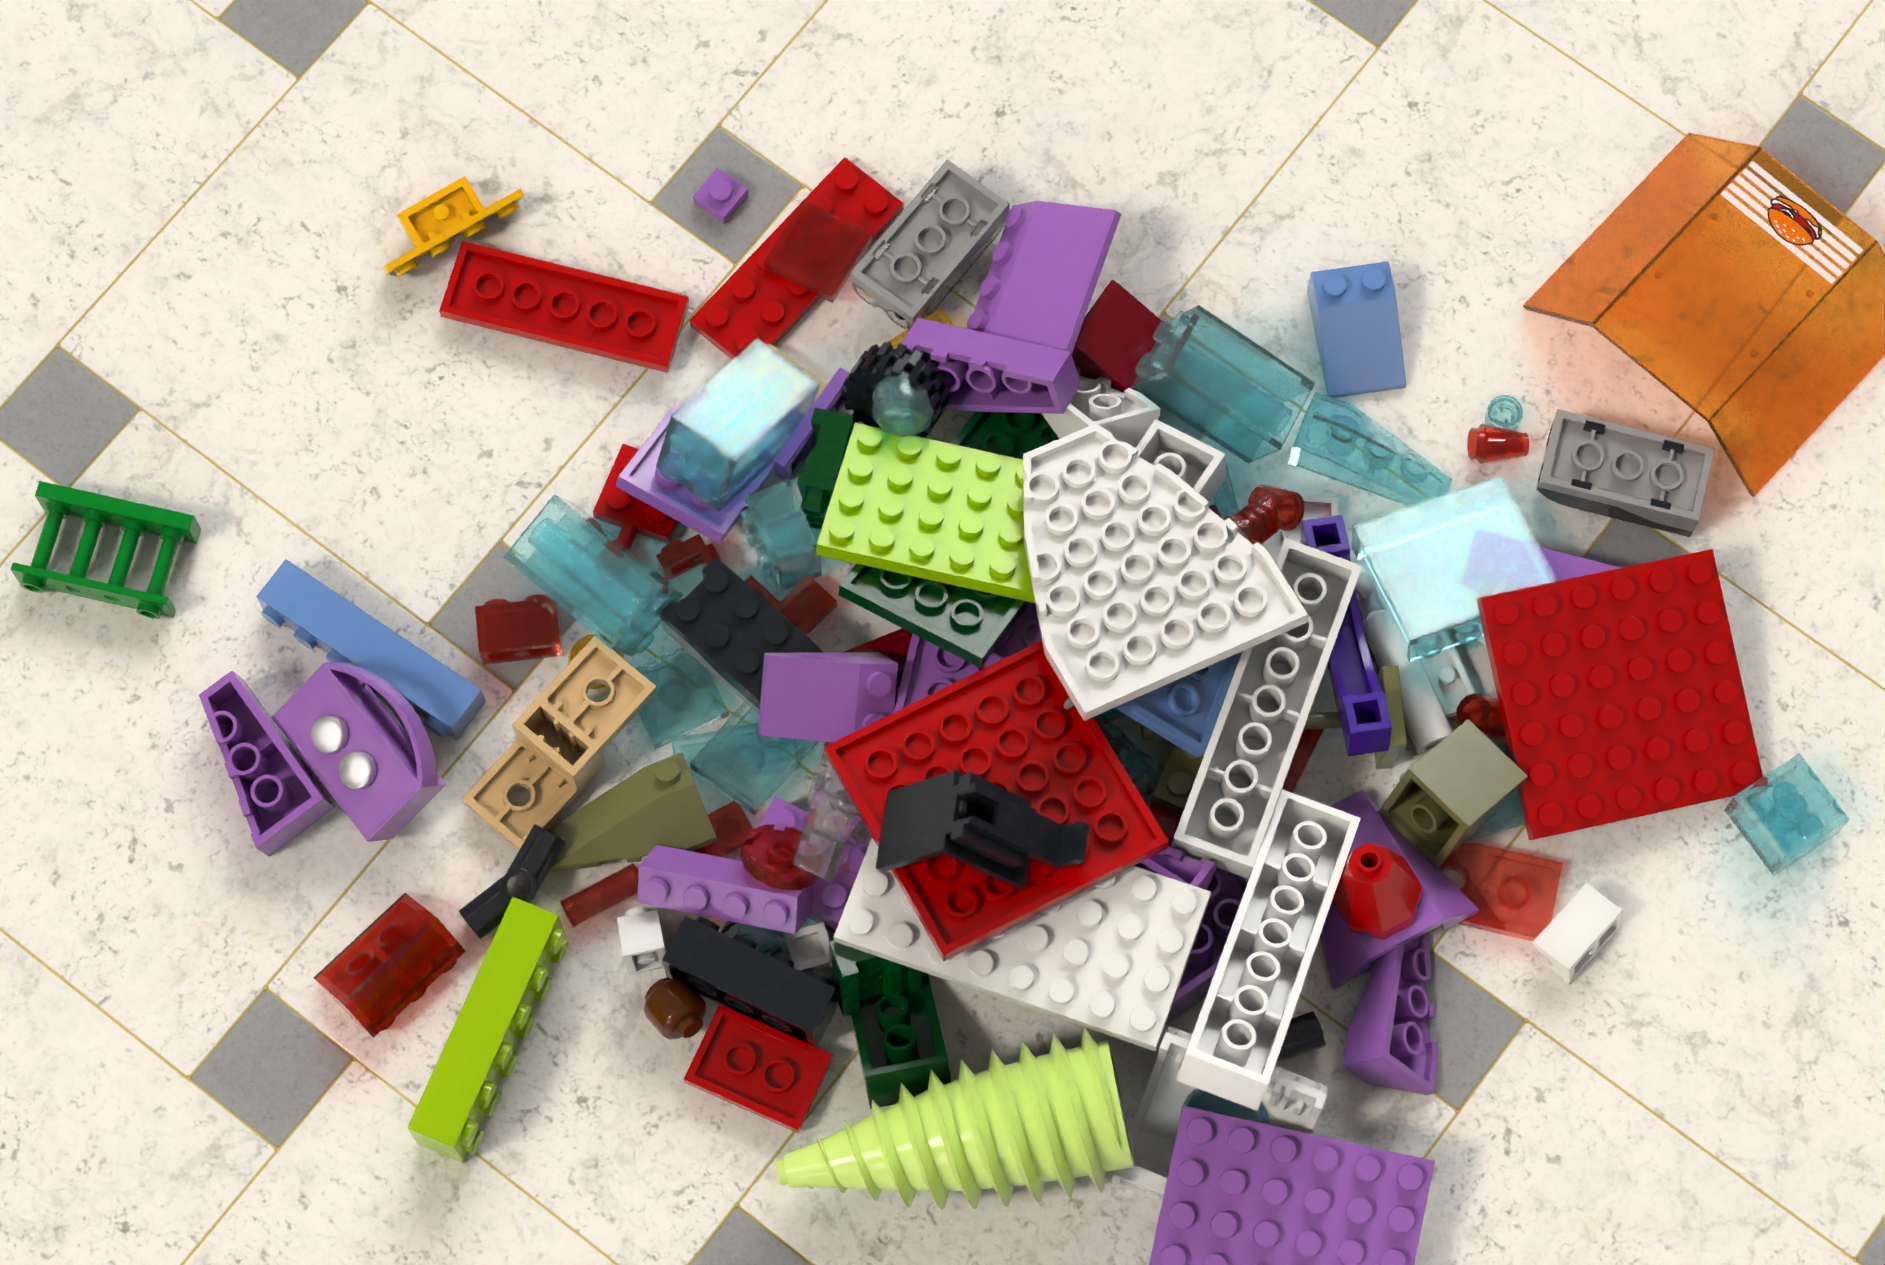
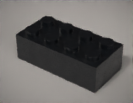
M684 916L662 958L666 977L671 979L683 978L699 995L818 1047L838 1008L836 988L831 986V979L812 970L807 975L793 968L795 963L779 953L773 952L771 956H768L756 950L757 944L738 934H735L733 938L718 932L720 927L707 918L698 916L696 920Z

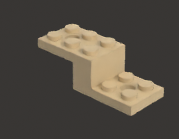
M595 635L512 724L517 738L516 741L462 797L463 804L519 851L534 824L547 830L606 766L602 751L657 693V686ZM604 684L610 688L609 697L602 702L591 701L587 697V693L593 685ZM523 787L532 793L530 801L520 807L512 805L509 802L510 793L516 788Z

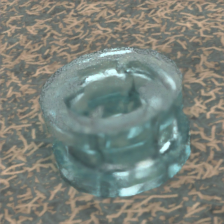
M1501 395L1495 397L1490 402L1485 413L1487 427L1497 435L1512 434L1517 430L1522 419V406L1511 396ZM1504 408L1510 410L1511 415L1509 419L1511 422H1508L1507 418L1504 422L1498 421L1496 419L1498 414L1496 409H1500V412Z

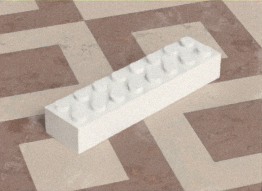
M1284 538L1275 563L1307 612V622L1242 652L1171 844V848L1183 851L1185 856L1200 861L1204 858L1216 862L1218 868L1249 879L1362 569V565Z
M1282 789L1176 1077L1177 1081L1258 1111L1272 1076L1361 818Z

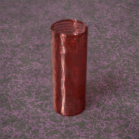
M632 863L626 866V868H621V870L619 869V871L612 873V875L610 874L603 878V880L600 879V881L598 880V882L591 884V886L589 885V887L582 889V891H577V893L568 896V898L560 900L574 928L579 923H584L586 919L589 920L593 916H598L600 912L603 913L605 910L607 911V909L614 907V905H619L621 901L628 900L630 896L637 895L639 871L635 864Z

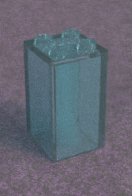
M1200 305L1186 312L1180 311L1170 320H1163L1153 334L1152 339L1156 343L1151 352L1145 353L1135 368V373L1138 376L1132 387L1246 463L1281 450L1316 383Z
M758 338L755 339L671 415L656 467L663 471L667 477L677 481L695 494L700 501L707 503L720 512L773 462L780 449L812 408L820 383Z
M556 494L551 497L503 557L611 650L631 657L636 653L641 654L654 640L655 636L652 633L661 623L659 613L673 599L678 603L684 595L581 507Z

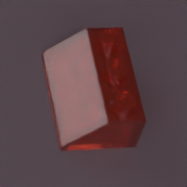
M404 893L313 978L360 1027L374 1038L380 1031L389 1028L394 1023L396 1016L411 1002L420 999L426 992L427 987L441 974L451 970L455 966L457 959L466 951L436 916L407 893Z

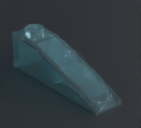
M1316 391L1302 420L1289 459V464L1437 517L1441 513L1453 480L1354 405Z

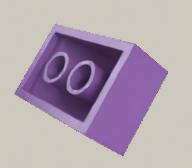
M879 652L764 653L758 734L761 736L833 743L894 713L898 663Z

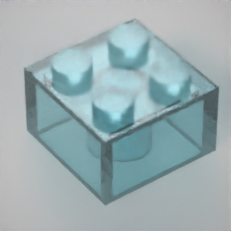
M789 478L744 495L745 510L740 512L744 524L742 529L749 547H755L759 559L757 564L764 582L772 581L776 592L779 593L822 576L820 556L816 555V539Z
M1800 753L1735 795L1724 809L1773 876L1838 834L1850 820Z

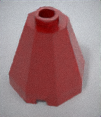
M1366 843L1353 850L1347 858L1333 897V903L1350 932L1361 934V931L1371 933L1372 937L1384 940L1414 924L1417 916V906L1419 902L1421 903L1424 892L1420 881L1404 857L1386 847Z

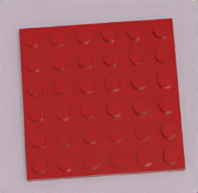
M1713 549L1476 598L1510 757L1528 776L1519 787L1518 793L1529 840L1766 789Z
M1042 640L824 747V753L878 848L887 793L891 790L954 770L964 775L968 773L976 774L1030 801V807L1035 809L1037 813L1061 825L1080 820L1089 823L1084 862L1056 869L1044 862L1030 858L1026 888L1021 890L945 854L891 870L943 962L1168 848V839L1095 719L1092 717L1084 721L1075 705L1070 709L1064 708L1063 704L1069 698V695L1045 656Z

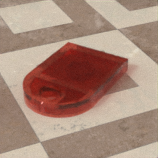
M1465 843L1439 867L1443 873L1453 870L1461 874L1464 886L1460 890L1480 910L1477 914L1458 923L1460 925L1533 942L1552 921L1563 862L1480 843Z

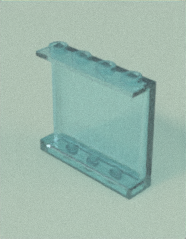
M1502 476L1353 525L1351 548L1357 560L1365 558L1408 642L1407 658L1409 662L1421 657H1434L1442 650L1459 644H1472L1484 636L1476 598L1558 581Z

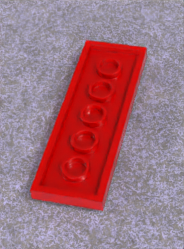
M844 157L689 320L690 326L746 371L768 343L775 347L904 210V203Z
M462 241L439 312L443 318L668 373L690 302L689 296Z

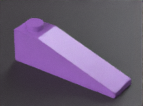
M1429 931L1377 959L1349 1025L1343 1067L1369 1085L1422 1095L1434 1093L1438 1046L1437 1042H1430L1429 1019L1435 1018V1006L1428 1003L1426 981L1432 977Z

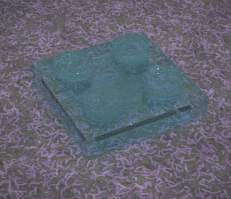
M683 647L635 668L657 686V693L638 712L655 749L729 716L728 709L709 670Z

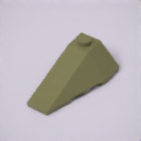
M682 752L643 767L548 829L549 832L566 841L551 867L552 872L598 867L604 861L626 859L628 863L639 862L656 845L695 851L718 841Z

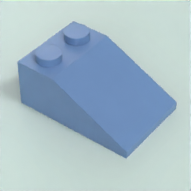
M1389 261L1311 272L1307 295L1328 399L1406 388L1397 300Z

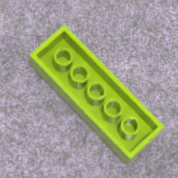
M512 897L407 1127L418 1145L462 1163L465 1162L468 1153L474 1155L483 1137V1131L479 1130L485 1115L492 1116L500 1099L501 1093L496 1090L502 1077L508 1078L515 1067L518 1054H515L514 1050L520 1038L526 1039L532 1029L535 1016L531 1015L536 1001H543L549 991L552 978H549L548 975L553 963L560 964L566 953L569 941L565 940L566 934L559 915Z

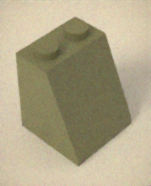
M1467 719L1408 768L1378 812L1438 869L1513 797L1528 776L1484 732Z

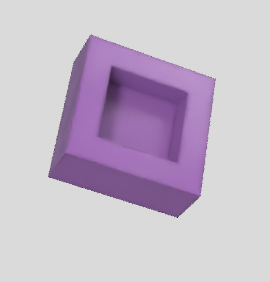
M716 168L693 195L694 203L725 224L749 195L746 187L719 168Z

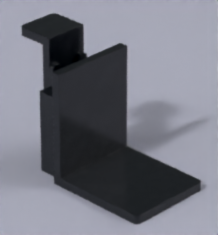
M954 770L891 790L887 793L876 869L886 872L945 854L1021 890L1026 888L1030 858L1044 862L1056 869L1084 862L1089 823L1080 820L1061 825L1037 813L1035 809L1030 807V801L976 774L968 773L964 775Z

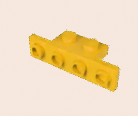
M464 176L398 213L396 216L415 248L383 267L385 274L389 275L395 271L397 276L400 277L419 266L415 259L429 252L433 258L451 248L450 240L463 233L467 239L486 228L484 220L496 213L502 219L520 208L517 201L524 197L521 188L484 209L467 178Z

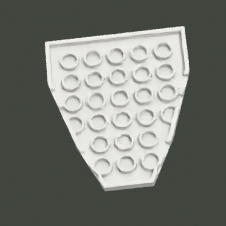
M1093 424L1023 454L1024 544L1044 653L1084 721L1301 626L1307 622L1308 617L1307 612L1267 549L1258 542L1253 545L1237 532L1238 525L1229 518L1224 521L1209 509V501L1170 469L1160 463L1156 467L1137 455L1138 449L1127 442L1116 440L1111 432L1098 424Z

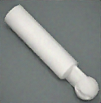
M1358 563L1362 565V569L1355 590L1359 608L1365 619L1362 623L1365 637L1380 670L1382 666H1399L1405 726L1417 753H1427L1453 731L1399 611L1391 609L1382 590L1384 584L1381 572L1376 566L1371 564Z

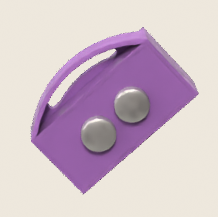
M350 662L323 663L271 717L367 842L393 839L446 786L437 774L436 760L427 731L411 704L389 682L371 671L352 665ZM368 685L373 687L392 705L401 718L409 737L397 717L378 699Z

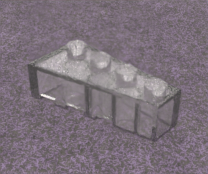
M823 742L813 773L814 776L810 786L808 803L803 816V824L793 865L831 882L868 829L824 753V747L832 742Z

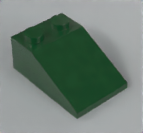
M928 975L922 977L921 990L909 993L908 988H906L898 995L888 996L880 994L859 1001V1012L851 1014L870 1109L872 1108V1100L879 1107L898 1103L901 1083L913 1097L928 1090L931 1070L943 1085L951 1082L948 1057Z

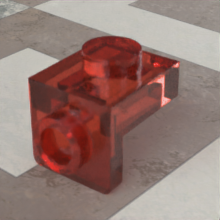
M700 534L686 541H672L661 549V553L656 555L658 568L666 582L701 564L705 568L715 557L721 561L712 543L705 545Z

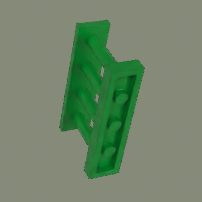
M39 481L35 497L47 516L31 565L12 563L11 571L20 583V586L37 593H43L44 589L129 607L137 609L136 612L152 619H159L161 615L174 618L176 609L169 597L163 596L178 545H182L184 541L197 544L201 528L195 516ZM68 515L83 518L85 526L70 573L67 575L47 570L62 520L67 519ZM107 524L120 526L124 534L108 584L85 579L100 530L106 527ZM145 532L160 535V538L163 540L147 592L124 587L139 538L144 536Z

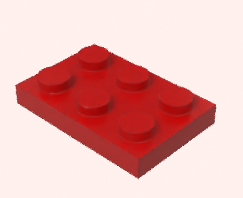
M719 1004L684 1077V1083L799 1133L834 1056L827 1051Z

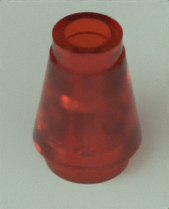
M1480 424L1478 428H1471L1468 433V456L1471 460H1478L1480 464L1527 456L1529 451V437L1527 433Z

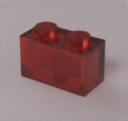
M536 594L526 597L525 601L509 602L506 599H492L486 601L485 605L475 606L478 648L483 665L564 656L560 610L556 597L549 598V596L544 594Z

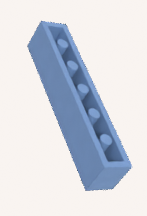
M287 559L284 560L256 596L263 609L261 615L267 621L278 628L285 624L295 631L293 636L301 644L311 650L317 646L328 653L326 659L329 662H350L352 665L371 671L389 682L405 697L415 712L426 719L423 724L440 737L448 734L455 740H458L486 702L481 689ZM368 685L374 693H378L373 687Z

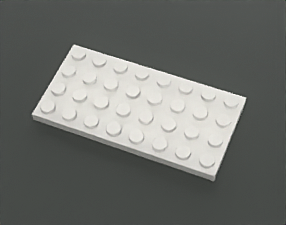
M872 837L834 934V942L1156 1052L1205 914L1211 891L1131 866L943 962L891 870L882 872L876 869L878 846Z

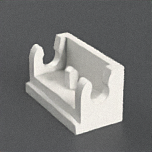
M1586 883L1533 941V947L1540 952L1537 957L1547 967L1562 977L1567 984H1570L1622 926V909Z

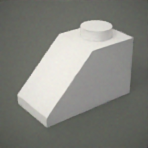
M638 907L626 911V916L617 918L622 954L628 974L633 975L663 969L662 958L667 950L658 910L650 911L648 907Z

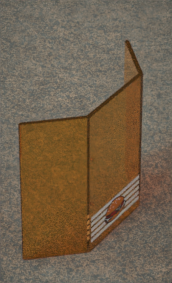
M1688 133L1525 302L1523 307L1529 311L1593 327L1708 422L1747 491L1754 497L1885 356V254L1876 239L1760 146Z

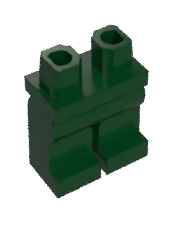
M814 408L811 425L816 435L817 443L815 450L808 455L805 461L807 473L800 472L797 481L802 496L800 510L801 513L806 515L805 524L807 527L822 529L854 423H856L853 415Z
M834 941L829 942L831 986L836 988L837 1002L843 1017L859 1012V1001L880 994L888 996L898 995L906 988H908L909 993L921 990L922 977L930 975Z

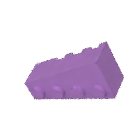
M922 318L916 319L901 344L907 345V352L912 354L916 349L923 353L920 359L924 362L931 359L936 364L933 369L935 373L940 371L943 373L945 379L941 385H948L949 393L946 396L949 398V401L944 411L1064 414L1081 385L1072 354L1065 350Z
M230 671L199 694L215 740L223 754L226 770L238 794L243 815L247 818L250 826L251 836L256 849L270 857L336 808L245 680L234 671Z

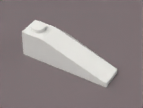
M1076 367L1081 385L1064 414L1041 413L1059 439L1093 424H1098L1111 432L1116 440L1127 442L1131 446L1136 447L1154 420L1159 418L1161 408L1136 390L1128 388L1123 393L1111 388V380L1099 377L1094 380L1080 376V368Z

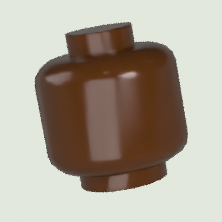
M665 977L655 982L647 991L644 1013L662 1036L670 1040L681 1037L690 1038L702 1028L706 1004L703 998L683 978L671 979Z

